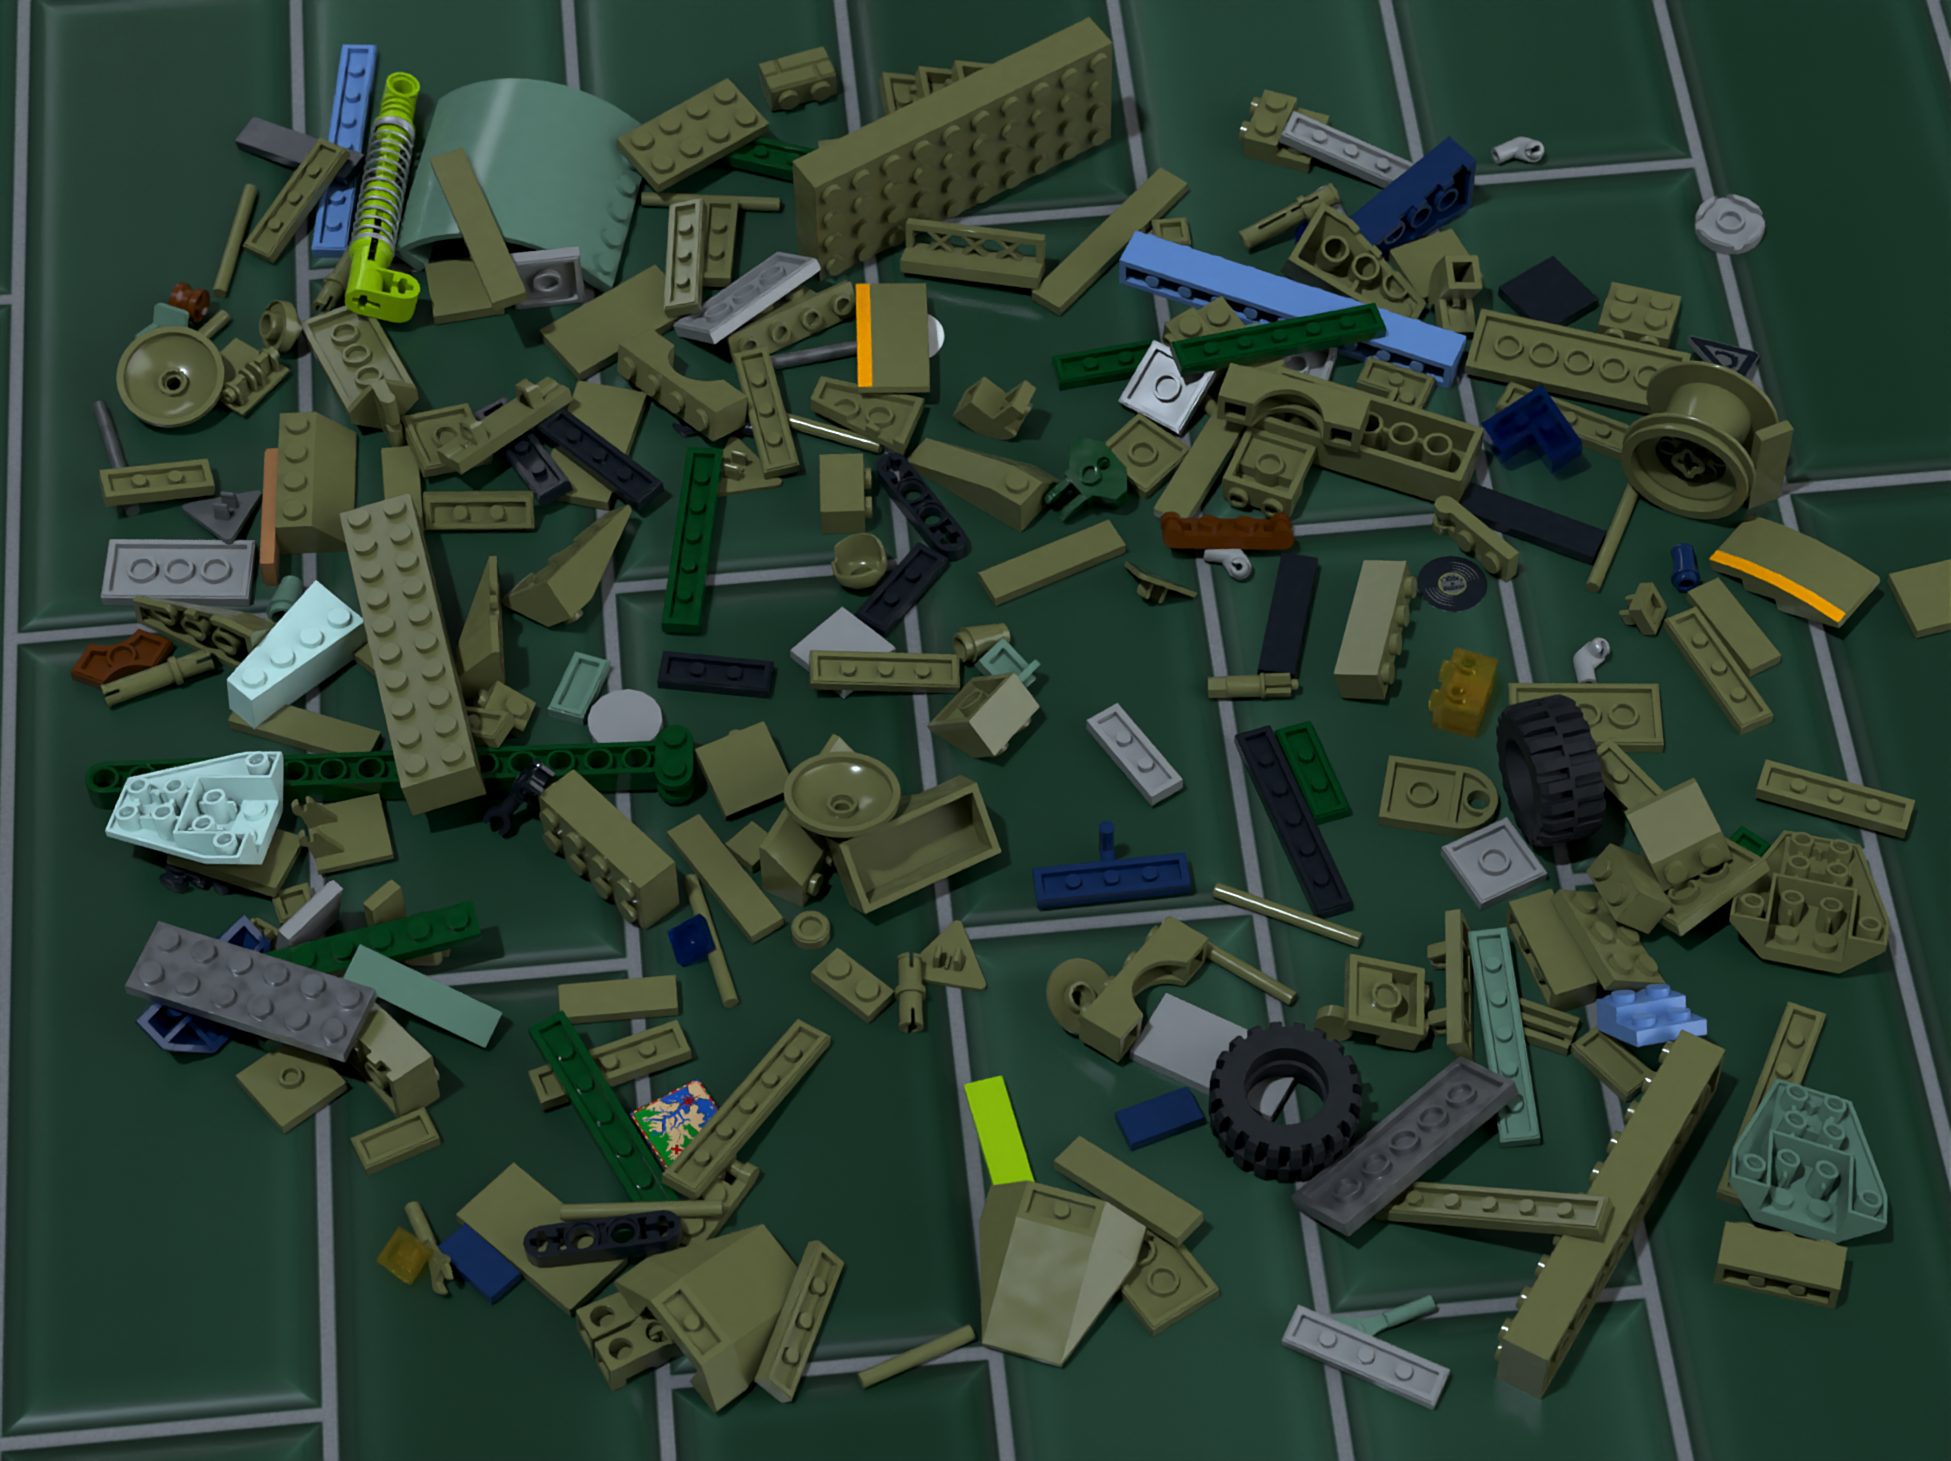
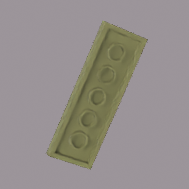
M1481 308L1464 374L1506 383L1511 381L1533 389L1652 414L1646 399V389L1650 378L1657 370L1666 365L1680 361H1690L1691 354Z

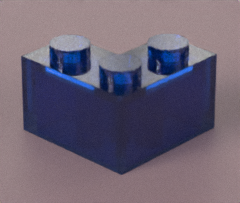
M1543 385L1535 388L1481 423V428H1484L1483 439L1500 464L1506 462L1530 445L1535 449L1551 474L1582 455L1583 442Z

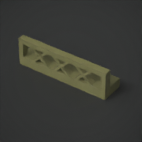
M908 218L906 221V248L900 260V272L1038 289L1045 272V235ZM915 231L928 232L935 240L930 244L915 242ZM952 235L962 236L969 245L965 248H957L947 239ZM987 239L996 240L1004 249L998 253L989 252L982 243ZM1021 244L1036 245V257L1023 256L1016 247Z

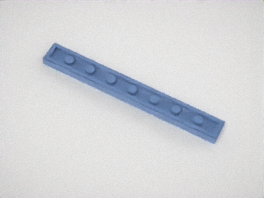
M342 44L328 141L363 154L377 48L376 45ZM360 172L349 186L332 181L320 197L312 243L313 257L341 258L350 244Z

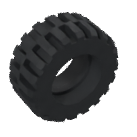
M1561 694L1507 706L1498 718L1499 725L1496 727L1498 741L1496 742V748L1499 754L1498 764L1503 778L1504 792L1507 794L1510 810L1513 811L1514 820L1517 826L1521 828L1522 835L1532 845L1543 848L1593 836L1602 827L1605 818L1603 812L1606 809V800L1604 798L1605 785L1604 780H1602V767L1596 752V743L1592 739L1588 722L1583 718L1582 710L1576 706V702L1573 699Z
M1282 1021L1270 1022L1269 1029L1262 1030L1258 1025L1247 1030V1038L1244 1039L1242 1036L1235 1037L1229 1042V1051L1225 1050L1220 1053L1216 1060V1069L1212 1071L1210 1078L1208 1109L1210 1127L1213 1136L1219 1138L1218 1146L1225 1155L1234 1153V1164L1244 1170L1247 1166L1254 1168L1255 1176L1265 1179L1267 1173L1277 1175V1181H1289V1175H1298L1300 1180L1311 1178L1314 1169L1318 1168L1321 1172L1325 1167L1333 1163L1334 1157L1342 1156L1349 1148V1143L1355 1140L1362 1105L1361 1076L1356 1074L1357 1065L1353 1057L1350 1055L1344 1056L1345 1047L1337 1039H1333L1331 1042L1326 1040L1327 1032L1318 1028H1314L1313 1032L1305 1030L1304 1023L1293 1022V1027H1282ZM1289 1076L1311 1087L1322 1100L1323 1107L1317 1114L1304 1122L1278 1124L1266 1120L1257 1114L1248 1103L1247 1097L1249 1091L1259 1082L1272 1077Z

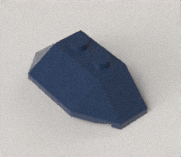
M242 915L215 938L259 953L270 952L271 942L245 915ZM152 1001L149 1002L134 1022L161 1051L213 1054L238 1029Z

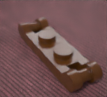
M1169 511L1160 518L1163 542L1169 548L1285 550L1294 544L1291 521L1288 515L1284 513H1276L1270 519H1255L1250 516H1239L1236 519L1218 518L1211 515L1201 516L1200 518H1181L1178 513Z

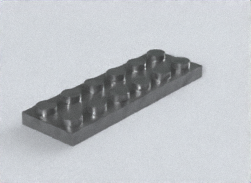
M158 921L125 985L127 994L342 1062H346L377 998L374 988Z
M1459 1056L1348 1148L1342 1156L1337 1157L1332 1164L1325 1167L1291 1196L1295 1208L1349 1237L1516 1097L1518 1091L1515 1082Z

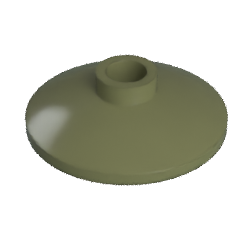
M1082 958L1069 959L1059 964L1052 971L1048 979L1046 997L1049 1009L1058 1024L1075 1035H1079L1081 1022L1078 1021V1016L1081 1009L1088 1001L1094 1002L1104 983L1109 978L1106 972L1096 963ZM1072 995L1076 997L1077 1005L1075 1004Z

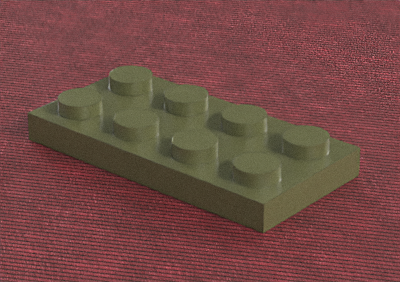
M727 78L617 138L616 147L652 188L659 193L766 134L769 130V123Z

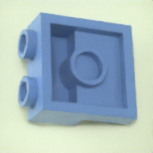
M1651 984L1646 986V989L1636 993L1632 990H1616L1611 995L1596 999L1598 1030L1636 1047L1676 1040L1681 1030H1685L1695 1036L1707 1035L1706 1019L1691 1013V1010L1686 1008V996L1671 990L1667 984Z

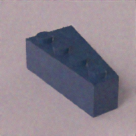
M1448 136L1358 211L1349 216V218L1358 225L1360 233L1372 246L1375 245L1382 252L1381 256L1386 261L1389 259L1390 249L1423 238L1471 208L1477 160Z

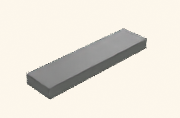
M1293 111L1279 142L1382 188H1386L1414 165V163L1296 111Z
M1300 1305L1297 1306L1281 1340V1345L1431 1410H1434L1450 1373V1369Z

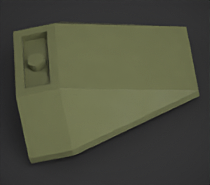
M1784 830L1762 857L1766 860L1770 870L1733 897L1729 921L1761 959L1840 974L1886 951L1890 921L1859 844L1849 843L1841 839L1833 840L1812 836L1805 832Z
M1027 1180L991 1185L979 1220L982 1346L1062 1367L1135 1268L1146 1233V1226L1107 1201Z
M760 1224L646 1258L618 1278L613 1284L638 1316L649 1309L697 1370L696 1374L690 1379V1383L712 1411L716 1413L743 1393L757 1375L798 1267L765 1225Z

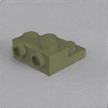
M1265 89L1261 98H1253L1249 116L1252 117L1251 122L1243 121L1241 125L1239 141L1243 142L1242 156L1308 173L1315 157L1279 142L1281 134L1293 111L1328 126L1329 115L1298 108L1297 97Z
M1612 282L1608 297L1604 303L1597 334L1668 349L1680 307L1681 296Z
M1220 296L1199 310H1196L1193 306L1164 324L1162 341L1165 346L1170 348L1173 341L1246 328V326L1223 296ZM1228 368L1213 370L1217 375L1211 385L1223 379Z
M1248 426L1223 476L1222 497H1225L1231 505L1238 508H1243L1247 504L1260 508L1262 513L1270 518L1276 513H1284L1290 518L1303 491V481L1316 456V446Z
M1349 954L1345 961L1343 1028L1375 1034L1376 1044L1414 1051L1420 1041H1425L1429 1029V1020L1424 1018V1007L1429 998V986L1425 985V968Z

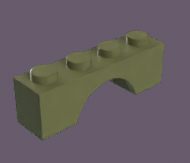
M651 328L619 343L617 373L710 440L715 441L745 426L747 396L725 380L698 381L677 373L673 369L675 345Z
M1230 363L1218 394L1217 418L1252 427L1265 416L1275 413H1293L1305 417L1317 427L1321 435L1322 444L1358 452L1369 421L1371 397L1357 392L1328 387L1320 383H1311L1286 375L1254 369L1250 366Z
M1169 916L1160 927L1154 926L1148 933L1141 949L1138 952L1132 951L1126 958L1119 974L1116 977L1110 976L1104 983L1094 1002L1088 1001L1081 1009L1078 1016V1021L1081 1022L1079 1039L1119 1062L1137 1041L1141 1033L1143 1013L1136 1005L1134 998L1144 989L1154 985L1174 984L1185 986L1205 963L1209 938L1172 916Z

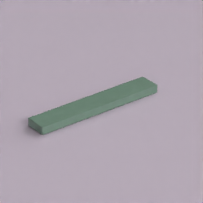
M1507 927L1468 932V942L1488 1069L1514 1081L1518 1091L1516 1097L1495 1113L1500 1148L1540 1144V1132Z

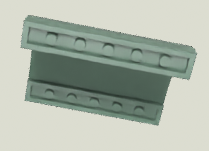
M493 79L466 85L446 94L438 100L397 234L394 255L420 272L425 268L424 264L429 263L435 241L462 238L432 169L430 158L463 147L504 242L518 244L537 251L579 246L583 280L602 293L607 292L613 287L642 175L616 147L617 138L642 124L614 105L594 95L565 85L541 80Z

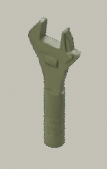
M410 1202L405 1206L404 1210L421 1248L426 1253L431 1273L432 1288L435 1293L447 1295L448 1291L443 1284L444 1277L447 1280L454 1279L450 1266L451 1258L443 1254L437 1247L435 1237L419 1202Z

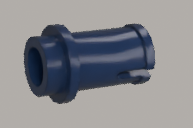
M1687 543L1677 544L1670 551L1674 570L1671 574V583L1677 590L1688 592L1697 587L1700 581V572L1695 568L1694 547Z

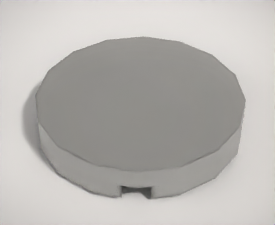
M1726 194V198L1717 199V196L1711 197L1700 205L1695 215V233L1700 242L1709 249L1722 254H1740L1750 251L1760 243L1764 235L1765 220L1762 217V211L1759 206L1751 200L1738 195Z
M625 689L610 692L602 696L591 707L588 716L589 734L592 737L593 743L655 741L657 734L663 729L661 708L652 697L641 691Z

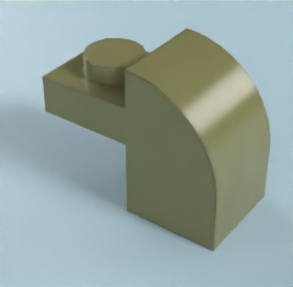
M1445 255L1433 268L1429 282V309H1435L1437 327L1452 330L1466 337H1472L1475 333L1476 323L1472 298L1482 290L1478 255Z
M984 376L965 390L953 416L978 434L998 440L1011 439L1017 435L1025 417L1033 406L1030 400L1036 388L1024 380L1006 393Z

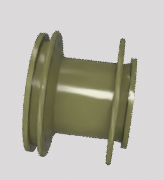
M1680 361L1666 365L1655 372L1650 378L1646 389V399L1652 414L1636 420L1625 432L1621 451L1623 472L1638 493L1666 511L1688 518L1703 520L1729 516L1736 512L1753 492L1756 484V470L1750 455L1754 435L1760 429L1779 423L1777 411L1768 396L1756 384L1734 370L1703 361Z

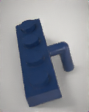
M1103 821L1099 825L1100 861L1032 868L1037 909L1190 893L1191 889L1185 852L1116 860L1114 852V824L1110 821Z

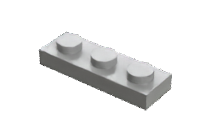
M1118 703L1086 721V729L1151 806L1183 788V779Z

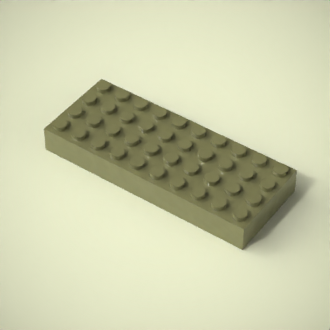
M1088 17L792 161L798 255L817 259L821 270L814 274V276L821 282L831 276L839 275L844 270L862 261L869 260L874 255L902 243L906 240V221L908 218L942 222L950 217H956L962 211L979 203L986 202L991 197L1007 189L1014 188L1019 183L1037 174H1042L1049 168L1065 160H1070L1077 154L1094 146L1101 145L1110 139L1113 42ZM915 231V235L923 231Z

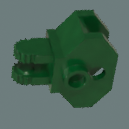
M1079 437L1069 445V469L1064 472V479L1048 491L1044 499L1049 505H1052L1070 490L1076 495V498L1065 505L1059 513L1064 522L1072 518L1084 507L1088 510L1093 505L1118 509L1128 501L1127 468L1103 441Z

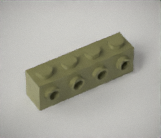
M1363 561L1334 670V677L1341 698L1385 699L1388 684H1393L1395 657L1400 655L1402 651L1401 633L1403 627H1407L1409 624L1410 598H1415L1417 592L1416 577L1411 576L1407 561Z

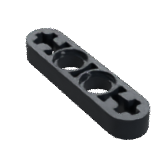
M888 453L881 456L877 461L876 471L877 480L884 491L929 548L949 558V562L962 559L967 549L964 530L903 455ZM896 471H899V482L898 477L894 473ZM909 490H915L921 493V497L916 500H907L902 497V494ZM928 514L937 515L941 519L933 525L921 521L922 517ZM944 532H945V538L949 541V543H947V544H944V536H943V533H944Z
M658 1210L534 1227L525 1235L523 1245L527 1259L532 1265L552 1267L671 1251L680 1245L683 1239V1231L680 1219L675 1213L669 1210ZM668 1226L669 1228L665 1236L659 1235L660 1227ZM640 1228H646L647 1239H643ZM629 1229L634 1232V1237L629 1242L617 1243L613 1240L614 1234L619 1230ZM582 1234H588L594 1238L593 1243L587 1248L581 1249L572 1245L573 1240ZM561 1238H564L566 1249L564 1250L560 1249ZM540 1242H547L546 1251L538 1252Z

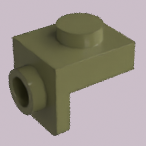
M497 681L488 691L482 689L474 699L471 707L512 712L516 723L509 733L517 738L523 733L536 703Z

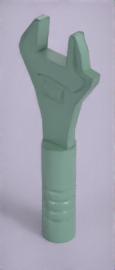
M1427 1295L1374 1317H1337L1334 1320L1370 1336H1375L1384 1329L1434 1311L1436 1306L1431 1295Z

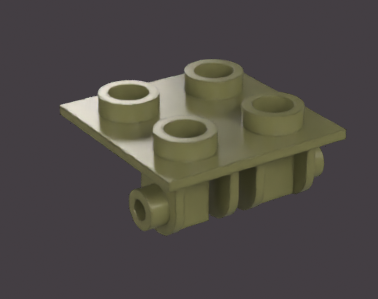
M235 338L220 352L225 367V384L218 402L244 416L290 372V369L278 363L277 359L280 355L275 348H263L258 351Z

